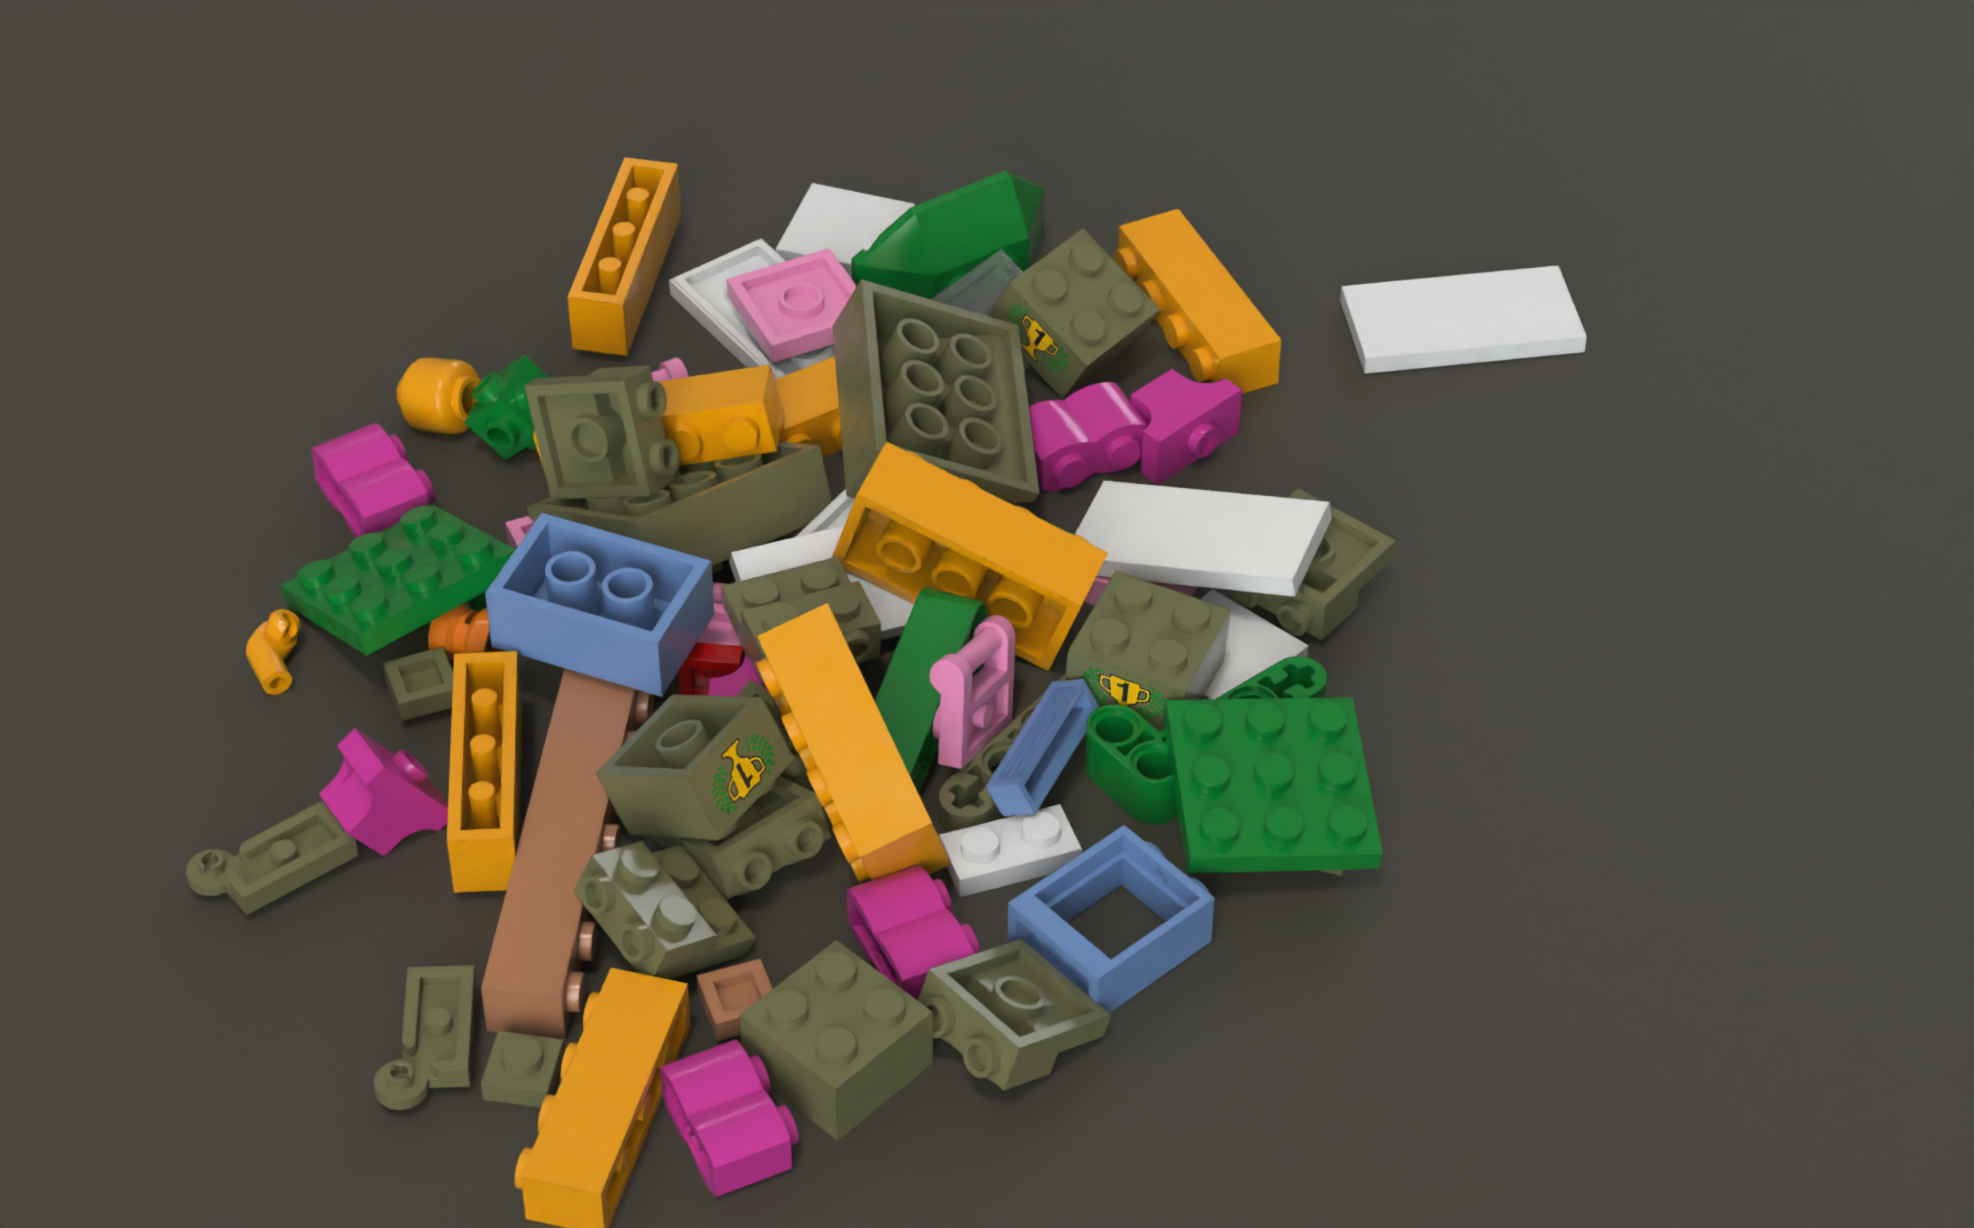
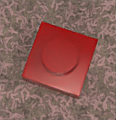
M697 642L679 669L680 695L708 696L711 678L730 675L742 666L744 662L743 647Z

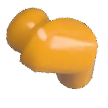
M286 609L273 611L268 621L263 622L256 629L246 645L247 659L263 690L270 695L281 694L292 684V676L284 661L297 644V634L301 629V622L296 614Z

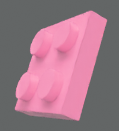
M830 248L726 279L727 297L772 363L833 345L832 326L857 287Z

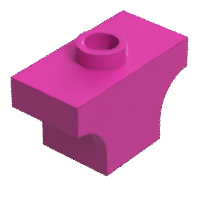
M1171 369L1131 394V404L1147 424V428L1143 430L1141 474L1154 484L1159 485L1199 458L1207 457L1216 447L1237 435L1240 427L1242 389L1226 378L1214 383L1194 382Z
M356 728L337 745L343 755L341 769L319 795L350 836L385 857L406 836L426 829L439 832L448 823V803L429 780V774L426 769L409 752L400 749L394 754Z

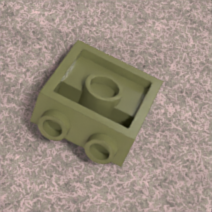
M650 366L599 368L587 376L537 378L525 385L551 499L651 496L675 480L674 473L677 471L680 462L679 449L673 440L666 439L661 418L667 406L666 391L660 382H653Z
M1299 488L1287 497L1321 501ZM1330 505L1332 520L1295 596L1236 590L1228 591L1232 599L1244 608L1251 609L1259 605L1277 615L1280 625L1288 633L1301 636L1307 632L1323 640L1358 607L1359 590L1394 558L1396 540Z
M838 556L721 586L722 605L763 688L766 685L756 662L766 658V655L757 636L828 603L857 665L880 658L881 622L860 581L851 583Z
M780 775L776 779L775 786L767 794L759 797L738 819L737 827L720 840L709 841L695 838L651 836L654 843L666 849L682 845L727 900L733 896H740L752 890L762 888L768 882L773 872L785 865L794 864L803 859L813 857L819 852L823 842L831 838L823 809L816 793Z
M643 841L594 854L591 856L573 890L586 909L618 947L625 959L640 974L670 980L745 956L756 939L754 934L682 845L651 853Z
M1022 939L929 969L918 999L920 1003L933 1012V1038L941 1037L963 1054L965 1066L973 1076L977 1078L986 1077L997 1084L1003 1091L1049 1075L1059 1052L1103 1037L1111 1018V1014Z

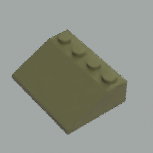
M861 280L832 326L846 496L856 498L859 489L887 441L905 451L916 453L926 462L958 478L975 483L980 489L1008 503L1034 502L1040 493L1019 326Z
M779 441L777 452L678 466L677 471L674 473L675 480L651 496L551 499L549 497L527 506L529 518L534 522L541 513H545L710 560L713 574L723 568L722 562L730 559L731 552L764 545L779 537H796L832 500L821 446Z

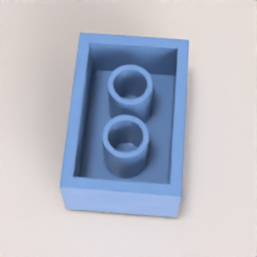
M545 513L539 515L485 593L492 647L505 651H517L518 655L661 697L714 616L712 565L710 560Z

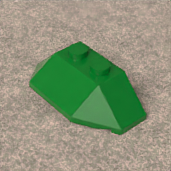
M1004 170L913 206L880 233L868 250L862 249L851 258L852 280L856 286H858L861 280H865L958 308H963L1004 291L1009 282L1034 264L1044 233L1045 189L1036 182H1030L1019 175Z

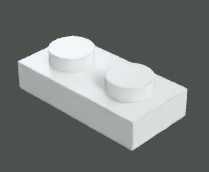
M1060 804L1039 809L1035 815L1011 816L939 835L951 861V865L946 866L959 897L1050 875L1082 853V848Z

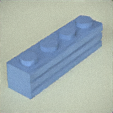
M1084 679L1051 682L987 783L986 789L1002 815H1035L1086 733V722L1089 715L1100 707Z

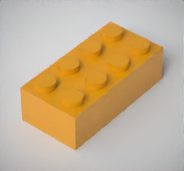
M886 441L856 495L832 558L838 556L844 569L913 604L919 592L926 586L984 601L988 608L989 617L992 615L1004 617L1015 629V655L1049 671L1108 552L1090 544L1081 536L1070 534L1036 517L1025 508L1014 506L980 489L969 480L958 478L926 462L916 453L905 451Z
M828 603L758 635L757 637L766 655V658L756 662L758 670L771 697L774 698L779 708L782 722L796 751L799 752L812 787L822 807L826 810L833 825L832 830L859 883L870 878L874 880L917 864L922 866L928 875L951 865V861Z

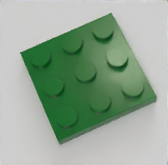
M433 504L430 506H419L405 512L400 517V522L379 533H368L357 537L349 544V549L328 560H317L306 564L298 570L296 577L279 586L288 607L368 656L487 591L516 549Z
M1353 697L1166 700L1162 716L1187 873L1379 868L1383 852Z

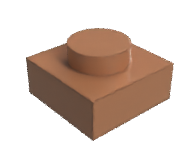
M761 959L696 975L698 995L716 1041L741 1035L739 1015L773 989Z

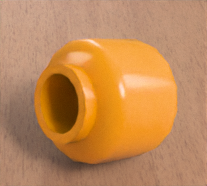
M433 357L417 359L407 368L397 387V401L400 405L401 413L409 426L418 431L442 434L463 433L470 428L464 421L475 403L471 394L481 379L474 368L462 360Z

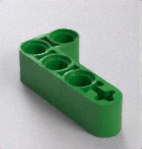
M928 586L923 587L916 598L875 699L879 712L919 795L939 747V740L935 739L933 735V721L940 705V693L930 682L929 674L931 667L941 657L947 654H956L974 638V632L978 625L989 617L988 608L984 601ZM984 663L972 673V677L984 667Z
M1302 656L1288 657L1278 661L1216 699L1326 698L1327 674L1322 665L1311 658ZM1118 704L1105 705L1094 710L1086 722L1085 769L1090 780L1126 813L1140 823L1163 825L1178 818L1165 729L1159 732L1140 714L1127 706Z

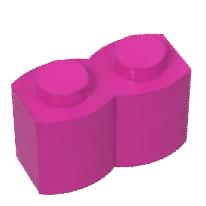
M1102 382L1076 391L1065 400H1047L1029 406L1038 485L1042 491L1051 492L1072 488L1091 477L1094 473L1103 474L1124 470L1142 459L1143 430L1147 428V424L1116 383Z
M377 423L362 427L311 448L315 479L331 505L342 514L346 524L356 538L368 533H379L400 522V517L408 510L419 506H429L430 503L435 501L434 490L427 474L422 469L414 470L408 463L405 448L398 436L395 434L388 436Z
M919 864L847 889V920L862 951L875 965L877 971L916 1000L919 999L929 969L980 952V947L972 928L968 924L960 925L953 916L950 896L943 882L940 879L932 880L925 869Z
M735 1039L660 1067L662 1097L679 1134L689 1146L696 1166L706 1185L715 1197L792 1169L791 1146L798 1144L797 1128L789 1109L785 1105L776 1107L768 1095L771 1092L770 1080L766 1068L758 1055L749 1057L742 1045Z

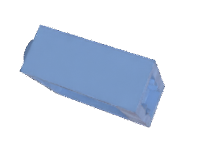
M1123 825L1008 903L1007 943L1019 939L1024 940L1110 1013L1212 942L1215 898L1211 896L1203 883L1195 878H1189L1169 862L1156 845L1143 841ZM1122 885L1166 922L1113 959H1110L1067 922Z

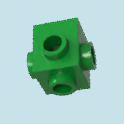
M522 355L498 372H490L477 384L471 394L475 403L464 421L466 425L505 460L526 447L530 451L537 449L533 438L535 429L525 385L537 378L549 377L525 355Z

